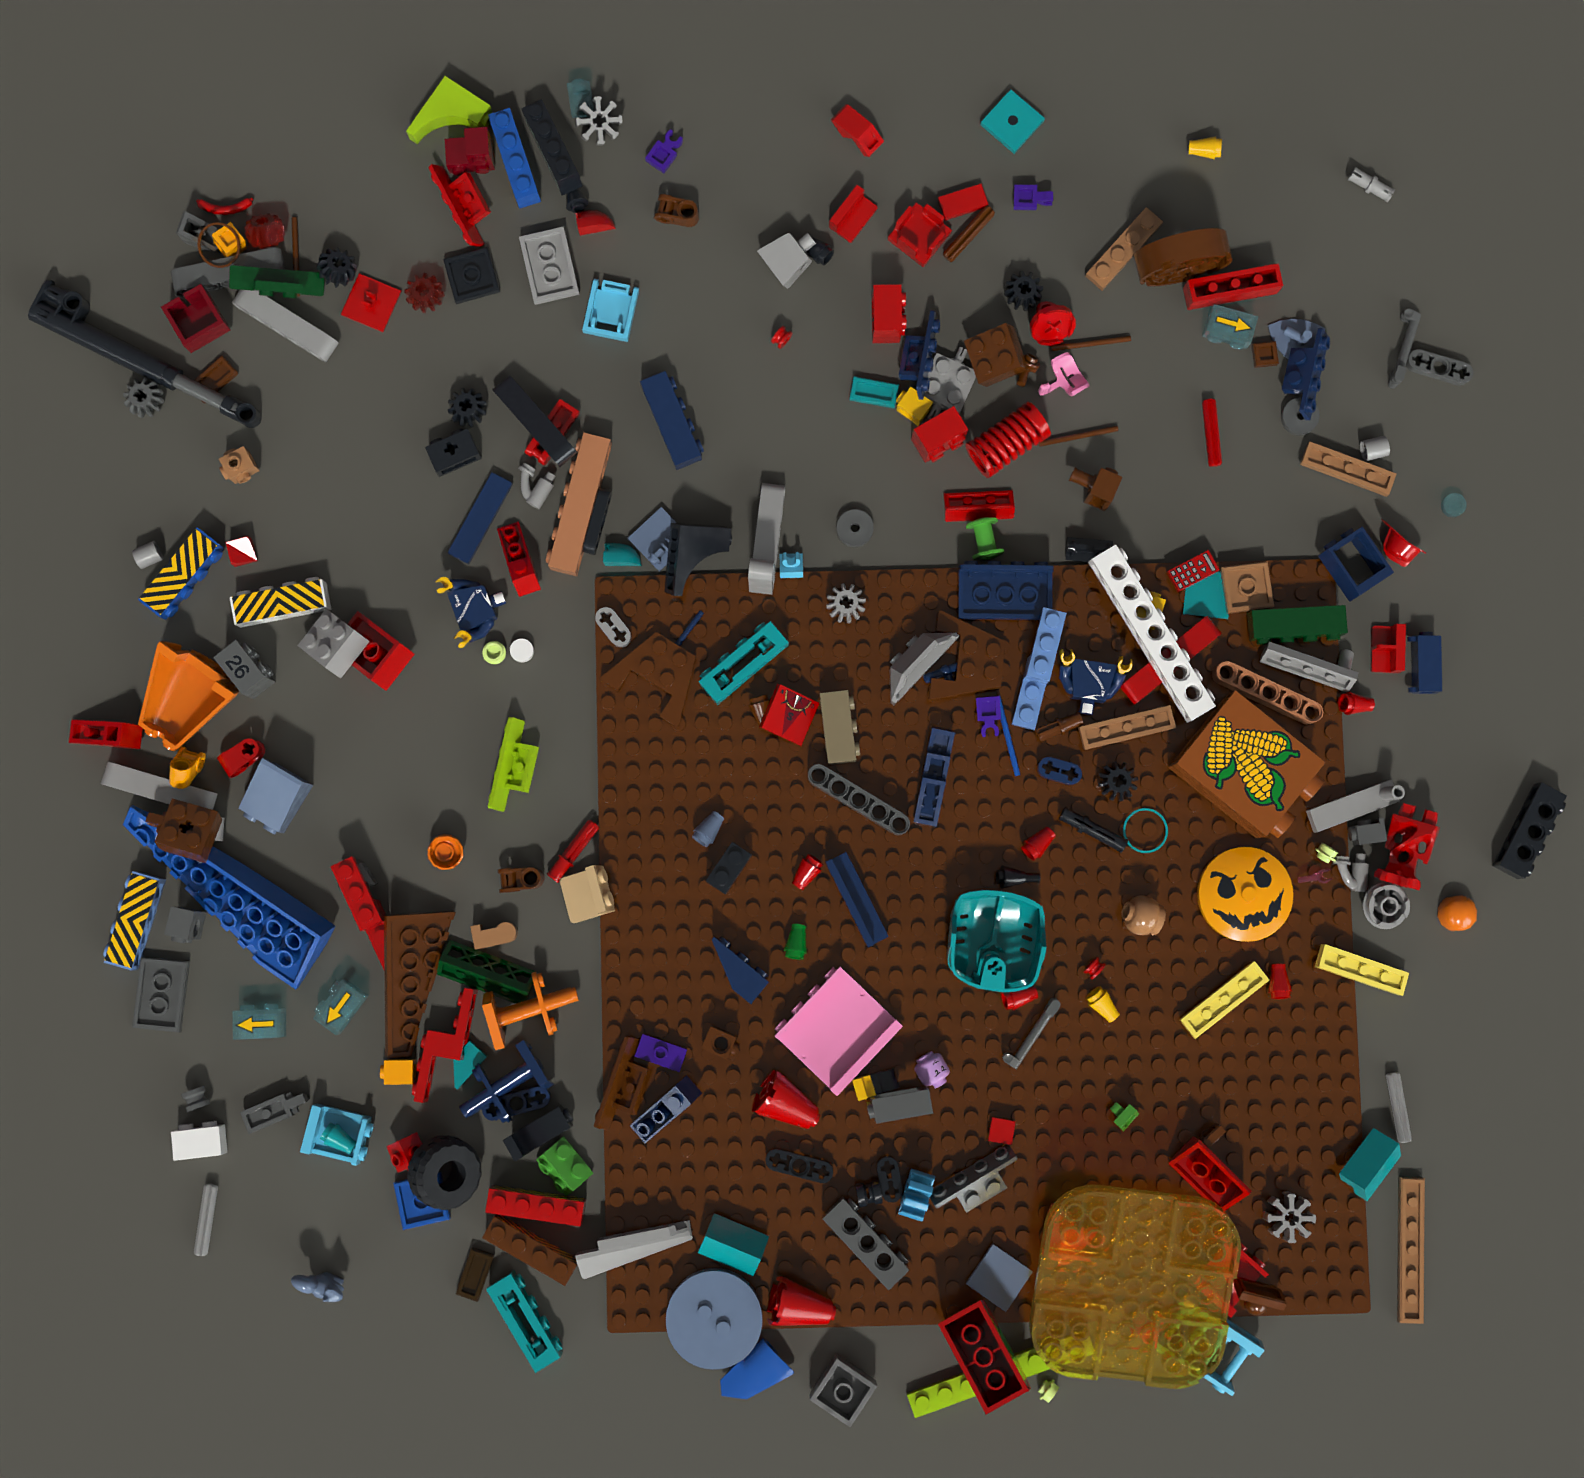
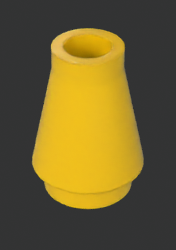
M1214 136L1189 140V154L1214 160L1215 157H1221L1222 139Z
M1099 986L1087 995L1088 1005L1102 1015L1109 1023L1118 1018L1120 1013L1117 1011L1106 989L1103 990Z

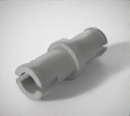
M1357 167L1352 170L1351 175L1348 177L1349 181L1364 188V192L1368 194L1371 192L1385 200V202H1388L1392 197L1391 194L1395 192L1394 188L1380 182L1377 176L1374 175L1372 177Z

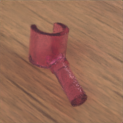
M1325 867L1316 874L1297 877L1298 883L1317 880L1321 883H1327L1333 878L1325 879L1322 873L1331 869Z

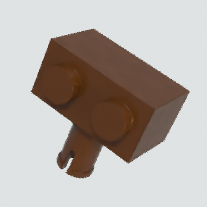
M1075 467L1069 478L1070 482L1072 481L1088 488L1084 503L1102 511H1106L1112 503L1122 480V476L1118 475L1116 470L1108 467L1105 469L1100 468L1094 476Z

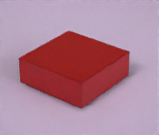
M991 1117L988 1141L1012 1145L1016 1121Z

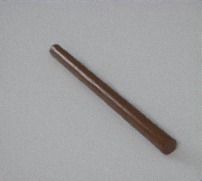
M292 217L293 270L299 271L297 217Z
M1131 336L1052 345L1051 351L1131 341Z
M1118 426L1047 439L1041 443L1039 442V447L1118 431Z

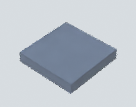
M992 1243L966 1281V1284L1006 1312L1033 1271Z

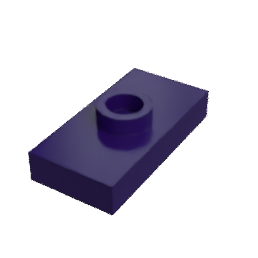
M642 1034L634 1057L680 1072L688 1049Z

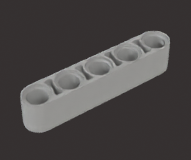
M239 290L232 301V304L323 362L328 361L339 344L334 338L267 296H260L259 291Z
M109 761L101 780L103 785L166 804H170L173 798L211 810L214 808L218 795L217 793L193 786H188L184 789L174 788L170 785L169 779Z

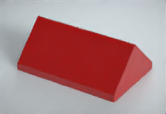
M1194 1136L1168 1162L1219 1214L1252 1192L1200 1139Z

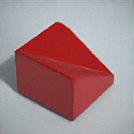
M249 536L225 542L231 565L234 567L258 561L253 541Z

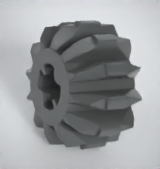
M143 378L142 382H140L138 379H134V386L127 384V388L130 391L123 393V396L127 398L123 403L126 407H130L129 412L133 415L138 414L140 418H144L145 414H147L149 417H153V410L155 409L159 412L161 409L157 405L164 403V399L160 397L164 394L163 390L158 388V384L155 381L150 382L147 378Z

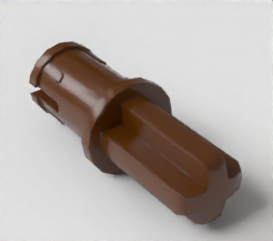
M1075 712L1061 719L1055 718L1054 722L1037 728L1036 733L1040 741H1044L1059 734L1065 735L1066 731L1083 726L1084 723L1080 713Z

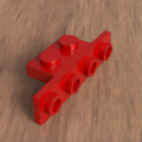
M431 164L428 167L431 172V178L438 185L443 201L453 213L452 218L460 226L464 240L471 246L482 247L484 242L475 224L490 214L491 211L471 173L465 172L451 182L443 166Z

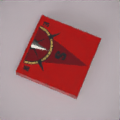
M777 684L759 727L796 745L802 746L819 703L781 684Z

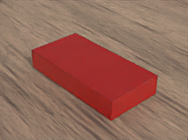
M982 184L938 197V203L945 221L981 210L989 205Z

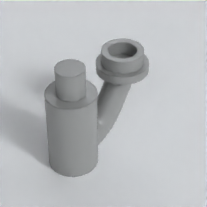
M523 463L522 466L518 467L521 471V491L523 497L529 505L540 510L554 487L551 483L556 476L547 472L544 479L539 478L535 487L531 490L529 476L534 477L535 469Z
M1356 854V861L1352 863L1351 875L1347 868V865H1351L1349 857L1336 856V861H1333V864H1337L1344 883L1350 888V891L1367 892L1369 864L1365 863L1366 854Z

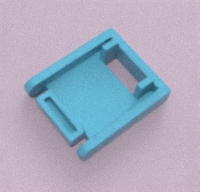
M594 278L583 324V333L628 342L639 295V287H634L633 294L630 296V285L603 280L600 290L598 289L599 279ZM597 322L618 326L617 332L596 328Z

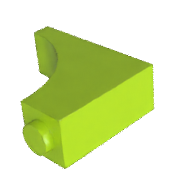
M444 76L406 132L409 139L418 144L431 131L448 125H463L471 128L488 127L490 125L488 114L493 112L488 103Z

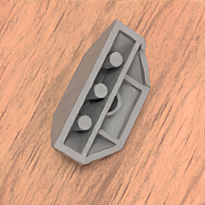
M923 633L919 638L915 635L906 644L908 647L903 655L899 652L890 661L892 664L889 670L890 703L893 706L958 639L959 635L957 633Z

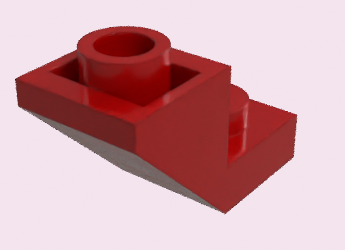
M845 104L831 119L842 137L853 139L866 157H870L884 142L873 124L848 104Z

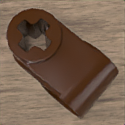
M666 194L659 195L658 211L654 214L656 221L685 227H693L698 223L699 212L693 201ZM687 210L694 212L690 217L683 216V213Z
M531 867L498 869L501 878L499 893L539 888L544 883V874L540 869ZM530 872H535L538 877L537 882L533 885L527 881V876Z

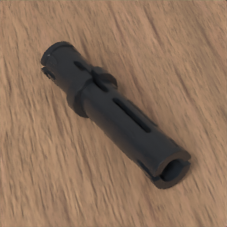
M1068 807L1063 809L1058 820L1073 826L1079 833L1084 832L1120 853L1123 852L1128 843L1127 839L1089 820L1090 817L1086 815L1083 817L1068 809Z

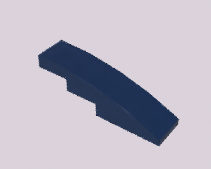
M934 726L931 728L915 810V823L937 827L955 736L954 730Z

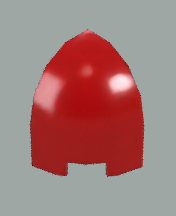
M586 210L575 213L580 236L616 229L612 219L601 211Z

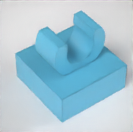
M784 552L779 554L780 578H803V553L787 554Z

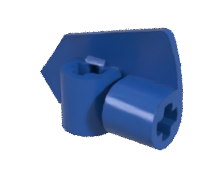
M762 1338L747 1357L731 1366L728 1372L720 1379L721 1395L748 1399L794 1374V1370L778 1356L775 1348L765 1338Z

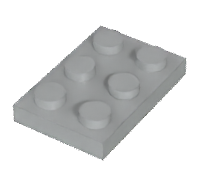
M564 227L519 237L535 305L580 295Z

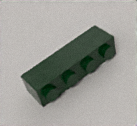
M1346 605L1252 610L1247 613L1249 641H1256L1257 645L1268 644L1271 640H1280L1282 644L1293 643L1294 639L1303 638V642L1317 641L1318 637H1326V641L1340 640L1341 636L1348 633Z

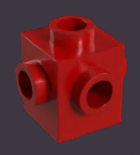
M417 1132L386 1146L391 1156V1162L397 1172L405 1169L408 1171V1165L413 1153L423 1144Z

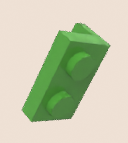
M564 1136L536 1159L541 1171L550 1176L554 1181L555 1188L560 1193H564L565 1196L573 1192L593 1174L592 1170Z

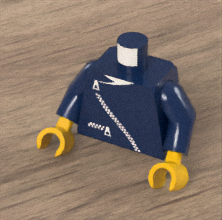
M441 577L435 581L436 583L441 582L444 585V588L437 589L438 593L449 590L447 595L460 628L454 639L458 637L463 639V642L458 645L460 648H463L468 642L484 638L494 626V621L498 619L494 608L507 604L502 591L489 595L487 588L479 582L466 579L449 580L446 577Z
M1061 649L1059 651L1062 660L1060 662L1059 679L1065 692L1070 694V699L1081 700L1079 710L1081 714L1093 715L1095 702L1104 703L1106 699H1111L1121 688L1127 672L1132 668V659H1130L1128 665L1121 664L1123 656L1119 657L1118 668L1116 669L1117 665L1075 659L1072 649L1070 650L1071 654L1065 657L1064 651Z

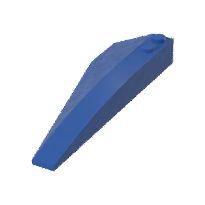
M134 805L130 806L123 826L143 846H148L153 851V856L159 863L163 861L171 869L169 873L175 879L179 878L186 885L185 889L211 916L215 915L227 932L230 930L239 939L237 943L243 949L247 948L254 955L252 958L259 965L296 990L327 945L335 925L260 874L213 846L206 863L159 849L155 843L158 835L156 832L157 828L148 825L146 822L149 812Z

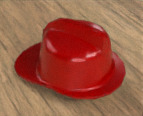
M1381 519L1389 527L1383 543V549L1390 560L1402 567H1406L1420 552L1426 554L1423 550L1406 541L1387 522Z

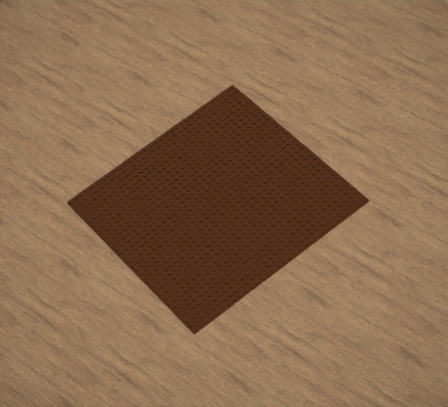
M1320 559L1216 562L1220 569L1226 566L1268 561L1274 608L1271 609L1337 606L1336 582ZM1182 563L1128 564L1131 569L1134 568L1140 576L1139 582L1143 589L1147 588L1151 592L1160 594L1162 599H1166L1162 612L1165 617L1164 623L1168 629L1171 628L1175 632L1177 638H1180L1204 618V616L1183 614L1185 589L1177 592L1167 575V571ZM1090 565L1054 566V571L1052 572V609L1065 612L1066 617L1051 678L1045 687L1035 730L1011 724L1027 659L1032 653L1040 620L960 619L1006 641L1002 682L999 689L928 701L930 682L926 683L922 676L894 706L890 703L889 670L892 666L890 661L899 652L902 655L908 649L906 644L915 635L919 638L923 633H935L938 611H943L958 618V568L803 572V578H780V572H775L773 595L749 592V573L689 574L682 596H673L664 592L666 575L603 576L595 579V616L599 609L603 607L611 608L631 633V641L627 646L616 647L595 620L599 865L604 866L607 873L608 885L614 898L615 908L614 912L600 916L603 1092L608 1086L611 1069L616 1063L619 1047L625 1036L641 1039L642 1034H646L688 1049L680 1072L634 1057V1063L649 1068L652 1072L637 1114L631 1115L616 1108L609 1130H604L606 1236L690 1220L693 1236L692 1240L606 1271L607 1329L610 1333L667 1332L666 1312L674 1290L689 1275L708 1268H722L733 1271L751 1284L762 1306V1329L938 1325V1323L980 1300L985 1301L997 1323L1129 1320L1158 1314L1161 1315L1162 1319L1173 1318L1179 1309L1176 1294L1181 1288L1224 1317H1229L1190 1282L1227 1238L1233 1242L1237 1239L1247 1248L1245 1253L1251 1259L1256 1256L1266 1265L1263 1269L1269 1275L1266 1278L1261 1275L1256 1280V1283L1281 1289L1287 1303L1284 1311L1267 1307L1263 1314L1251 1315L1244 1307V1300H1239L1234 1306L1237 1312L1232 1317L1357 1314L1370 1312L1366 1201L1356 1195L1353 1187L1342 1181L1339 1175L1363 1142L1355 980L1315 967L1321 944L1354 954L1350 888L1344 883L1337 864H1333L1332 860L1326 863L1316 856L1318 852L1315 850V848H1319L1321 843H1324L1338 852L1336 856L1349 857L1347 821L1314 833L1306 810L1346 796L1342 712L1338 709V699L1341 695V690L1261 663L1260 657L1267 644L1257 645L1256 641H1249L1247 613L1250 611L1231 613L1228 619L1209 617L1222 634L1188 662L1193 669L1196 668L1203 679L1201 683L1205 689H1209L1214 695V704L1216 706L1196 719L1186 722L1163 683L1158 685L1135 705L1120 688L1111 699H1106L1104 703L1095 702L1093 715L1080 713L1084 723L1083 726L1170 705L1176 728L1084 750L1078 727L1066 731L1065 735L1059 734L1044 741H1040L1036 733L1037 728L1054 722L1055 718L1061 719L1080 710L1081 700L1070 699V694L1065 692L1059 679L1060 662L1062 661L1059 651L1063 649L1064 656L1067 657L1071 654L1070 650L1072 649L1075 659L1117 665L1116 669L1118 668L1119 657L1123 656L1122 665H1128L1130 659H1132V668L1127 672L1124 682L1149 663V660ZM1118 567L1111 568V574L1114 577L1120 578L1122 576V572ZM843 583L846 586V590H849L850 585L853 584V593L861 589L862 594L858 598L866 599L865 603L859 604L865 608V611H857L860 616L858 620L851 615V623L849 624L846 621V617H843L842 622L839 623V614L832 618L830 613L834 609L826 608L827 604L833 603L827 599V596H835L832 591L834 587L841 592V584ZM1124 587V595L1128 598H1133V589ZM843 599V602L840 603V605L845 606V609H848L850 604H852L847 599ZM699 610L704 613L680 645V647L696 656L678 728L660 718V714L672 696L638 674L631 671L619 691L600 680L606 672L655 632L675 643ZM605 613L601 615L603 618L600 621L601 623L607 622L610 627L614 625L610 620L611 613L609 615ZM771 621L789 642V646L717 705L699 684L701 680L700 675L709 667L713 670L718 666V660L728 652L731 655L737 650L736 645L743 638L750 639L755 634L754 629L761 623L768 624ZM617 628L613 630L617 636L614 639L615 641L621 640L624 642L626 640L624 637L627 634L626 632L620 633ZM1156 628L1148 629L1150 637L1158 638L1159 632ZM959 637L926 673L937 670L943 665L957 662ZM1318 637L1317 641L1303 642V638L1294 639L1293 643L1284 644L1280 643V640H1271L1272 643L1335 665L1338 664V640L1326 641V637ZM765 638L761 639L755 644L753 651L728 672L723 671L715 678V681L718 680L722 674L728 677L730 682L724 685L721 690L733 682L732 677L761 653L764 656L774 646L772 645L763 653L758 648V644L765 640ZM1162 647L1161 652L1164 651L1167 647ZM1225 661L1239 665L1316 701L1323 708V717L1315 723L1306 725L1245 697L1326 762L1317 773L1325 780L1323 785L1307 802L1298 796L1288 809L1295 816V820L1279 838H1276L1271 833L1266 837L1255 838L1168 768L1222 699L1233 692L1217 684L1212 678L1213 669ZM1224 667L1220 669L1221 677L1228 679L1230 676L1228 669ZM1181 668L1173 673L1176 678H1183L1184 673ZM1245 677L1241 679L1242 686L1249 689L1251 686L1250 680ZM781 684L818 702L819 706L802 746L796 745L764 729L760 730L748 706L750 705L749 699L767 694L768 699H771L776 685ZM1187 687V697L1190 699L1196 697V691L1192 687ZM1264 687L1262 691L1264 697L1271 699L1272 691ZM848 690L849 696L853 695L855 709L850 711L851 719H856L857 733H853L854 742H859L860 756H856V762L828 765L820 693ZM997 695L1001 697L1021 775H1014L1001 720H994L999 729L998 736H995L994 729L989 727L985 731L986 737H982L981 727L984 721H977L976 697ZM1286 697L1284 705L1288 709L1293 708V701ZM1307 707L1305 711L1306 716L1313 719L1315 716L1314 710ZM932 726L955 731L937 827L914 822ZM1043 758H1056L1078 765L1081 768L1082 777L1074 785L1062 784L1041 777L1038 774L1037 765ZM1115 761L1118 763L1119 768L1123 762L1127 763L1125 770L1134 768V772L1130 776L1138 777L1137 781L1131 782L1138 787L1137 790L1129 789L1132 797L1128 798L1124 795V800L1120 802L1117 799V794L1115 799L1111 801L1109 800L1110 792L1106 795L1101 794L1106 787H1098V783L1104 781V779L1098 777L1099 773L1107 774L1103 767L1108 765L1112 769V763ZM1051 762L1042 765L1046 774L1050 771L1058 772V769L1051 767ZM816 764L824 765L905 814L910 820L909 830L905 834L894 835L814 787L808 780L809 769ZM1073 768L1069 771H1061L1062 774L1068 776L1069 781L1077 777ZM820 769L814 770L811 774L812 779L816 782H821L825 778L824 772ZM1120 776L1113 779V782H1116L1114 784L1116 787L1121 784L1123 785V780L1120 781L1122 779ZM834 782L832 790L836 794H841L845 791V786L842 782ZM855 794L852 797V802L855 806H862L865 803V798L862 794ZM875 806L872 814L875 818L881 819L885 816V810L881 806ZM1068 807V809L1083 817L1084 815L1090 817L1089 820L1124 838L1123 825L1126 818L1135 810L1149 808L1159 812L1164 817L1168 826V836L1163 846L1154 852L1140 853L1133 850L1127 844L1123 852L1120 853L1084 832H1077L1076 828L1058 819L1063 809ZM712 811H715L724 820L713 844L705 847L693 839L692 835L695 833L693 830ZM1136 812L1127 821L1126 837L1130 844L1139 850H1153L1164 840V822L1154 812ZM896 818L893 820L892 825L895 830H904L905 822L903 819ZM1047 826L1053 830L1056 837L1041 858H1036L1033 861L1024 854L1021 847L1026 839ZM733 842L750 853L752 857L725 895L707 883L706 880ZM1252 847L1268 852L1280 861L1291 879L1293 904L1290 914L1285 923L1275 933L1261 940L1246 942L1226 938L1211 928L1200 911L1197 898L1200 876L1214 857L1229 849ZM847 852L889 936L870 947L866 946L825 864L826 861ZM807 854H811L823 863L822 871L804 890H801L792 884V881L802 858H805ZM1004 865L1024 871L1025 873H1040V882H1025L1024 884L1001 889L1000 885L996 883V871L1000 870V867ZM977 890L1004 891L1027 897L1043 907L1047 947L1039 977L1034 984L1038 992V999H1034L1014 1011L1012 1009L1006 1010L1002 1003L1001 992L970 986L958 979L953 971H951L946 957L950 916L955 900L963 893ZM1144 895L1152 897L1157 903L1163 905L1166 916L1160 932L1153 936L1151 934L1137 935L1131 933L1121 917L1122 909L1126 902L1135 896ZM968 914L960 915V918L968 917ZM1024 923V926L1028 928L1032 927L1031 924ZM792 924L806 926L807 954H804L803 960L785 957L784 947L792 929ZM957 927V931L966 930V927ZM1022 935L1023 939L1032 941L1031 937ZM722 936L731 944L729 948L735 954L740 951L750 959L747 964L753 969L758 966L768 974L766 979L769 983L752 1004L732 989L712 942L713 937L719 939ZM956 940V943H964L965 940ZM1020 948V951L1030 954L1029 950ZM1098 956L1100 958L1099 962H1104L1106 966L1091 980L1090 974H1085L1083 970ZM996 961L993 962V965H988V967L994 966ZM1255 961L1269 981L1199 1037L1193 1038L1179 1019L1248 964ZM1271 965H1286L1287 975L1293 991L1290 992L1291 998L1271 999V993H1268ZM840 966L903 1026L856 1077L894 1068L900 1087L882 1092L881 1094L924 1086L915 1072L916 1060L930 1051L934 1054L939 1053L942 1055L950 1069V1073L945 1077L947 1080L945 1084L938 1088H934L933 1085L927 1087L930 1092L933 1114L876 1124L874 1118L870 1119L866 1102H871L870 1097L858 1101L852 1081L836 1096L821 1079L775 1037L777 1033L775 1028L783 1019L788 1022L794 1015L791 1011L800 1001L805 1004L810 998L807 994L816 984L820 987L826 981L824 976L832 967L837 970ZM1099 986L1103 990H1107L1117 1011L1120 1013L1118 1018L1110 1023L1088 1005L1089 1001L1086 999L1087 995ZM1051 998L1058 999L1060 1008L1054 1017L1050 1018L1017 1070L1005 1063L1002 1058L1003 1053L1009 1052L1015 1055L1044 1012L1043 1009ZM711 1025L737 1036L735 1042L740 1044L735 1055H729L728 1060L701 1049ZM725 1037L716 1038V1048L719 1050L726 1049L728 1047V1040ZM777 1070L781 1072L819 1108L820 1119L816 1126L805 1129L757 1115L751 1110L756 1093L760 1095L763 1089L761 1084L771 1071ZM687 1075L702 1094L648 1142L644 1143L630 1125ZM1116 1102L1124 1109L1130 1104L1139 1113L1124 1132L1114 1123L1117 1116L1110 1110ZM991 1117L1016 1121L1013 1141L1010 1147L1018 1159L998 1171L1007 1189L966 1213L957 1197L939 1208H935L929 1197V1206L927 1212L925 1211L923 1221L898 1214L901 1198L897 1202L892 1203L882 1197V1204L868 1203L866 1207H860L857 1210L863 1218L867 1215L876 1225L874 1230L879 1236L882 1233L887 1236L893 1243L890 1247L895 1253L900 1251L909 1261L906 1264L909 1267V1271L890 1290L877 1279L822 1219V1215L842 1196L846 1200L851 1198L859 1207L855 1184H870L871 1181L878 1180L877 1162L881 1157L891 1156L897 1161L903 1193L911 1169L934 1175V1188L953 1177L956 1173L973 1165L976 1161L991 1154L996 1149L1006 1145L988 1141ZM1214 1123L1221 1125L1226 1133L1209 1149L1252 1191L1251 1194L1221 1214L1168 1164L1173 1156L1193 1136L1199 1139ZM779 1148L825 1160L832 1165L833 1177L827 1183H818L776 1172L767 1167L766 1155L771 1149ZM776 1153L774 1157L770 1156L769 1160L773 1161L774 1166H777L778 1163L786 1164L784 1169L789 1170V1161L792 1156L787 1155V1160H783L780 1158V1154ZM796 1159L792 1164L794 1171L803 1172L806 1169V1162L803 1159ZM810 1161V1170L807 1175L812 1176V1171L818 1172L819 1178L829 1174L825 1165H822L821 1169L813 1167L815 1162ZM884 1161L885 1164L881 1167V1170L886 1171L888 1178L891 1177L890 1170L894 1168V1164L891 1165L889 1161ZM888 1181L889 1189L885 1190V1194L895 1197V1192H898V1188H894L892 1181ZM866 1189L867 1198L870 1199L868 1189ZM1283 1191H1289L1296 1195L1294 1204L1299 1200V1196L1307 1199L1311 1206H1307L1301 1213L1309 1211L1316 1215V1223L1311 1221L1301 1222V1225L1311 1232L1308 1238L1299 1235V1231L1296 1228L1294 1229L1296 1243L1285 1241L1282 1238L1284 1231L1280 1234L1279 1238L1272 1235L1267 1229L1271 1228L1277 1221L1269 1223L1263 1219V1211L1277 1213V1209L1267 1202L1271 1196L1278 1198L1279 1202L1284 1206ZM1051 1203L1067 1204V1210L1070 1211L1074 1207L1080 1209L1095 1219V1225H1098L1095 1237L1068 1264H1061L1060 1266L1050 1263L1044 1253L1047 1213ZM1288 1212L1289 1216L1285 1215V1220L1290 1222L1289 1218L1293 1219V1214ZM714 1213L769 1236L762 1259L754 1276L698 1253ZM852 1217L847 1218L844 1226L847 1229H854L858 1221ZM866 1235L862 1237L860 1243L864 1247H870L874 1242V1238ZM992 1243L1033 1271L1006 1312L966 1284V1281ZM882 1253L877 1258V1262L881 1265H885L890 1261V1256L887 1253ZM779 1276L785 1277L832 1300L833 1306H836L834 1320H830L827 1325H769L767 1318L771 1319V1312H767V1306L773 1284L778 1285L779 1283L776 1278ZM1191 1313L1190 1315H1187L1185 1318H1198V1317H1196L1195 1315H1193V1314Z

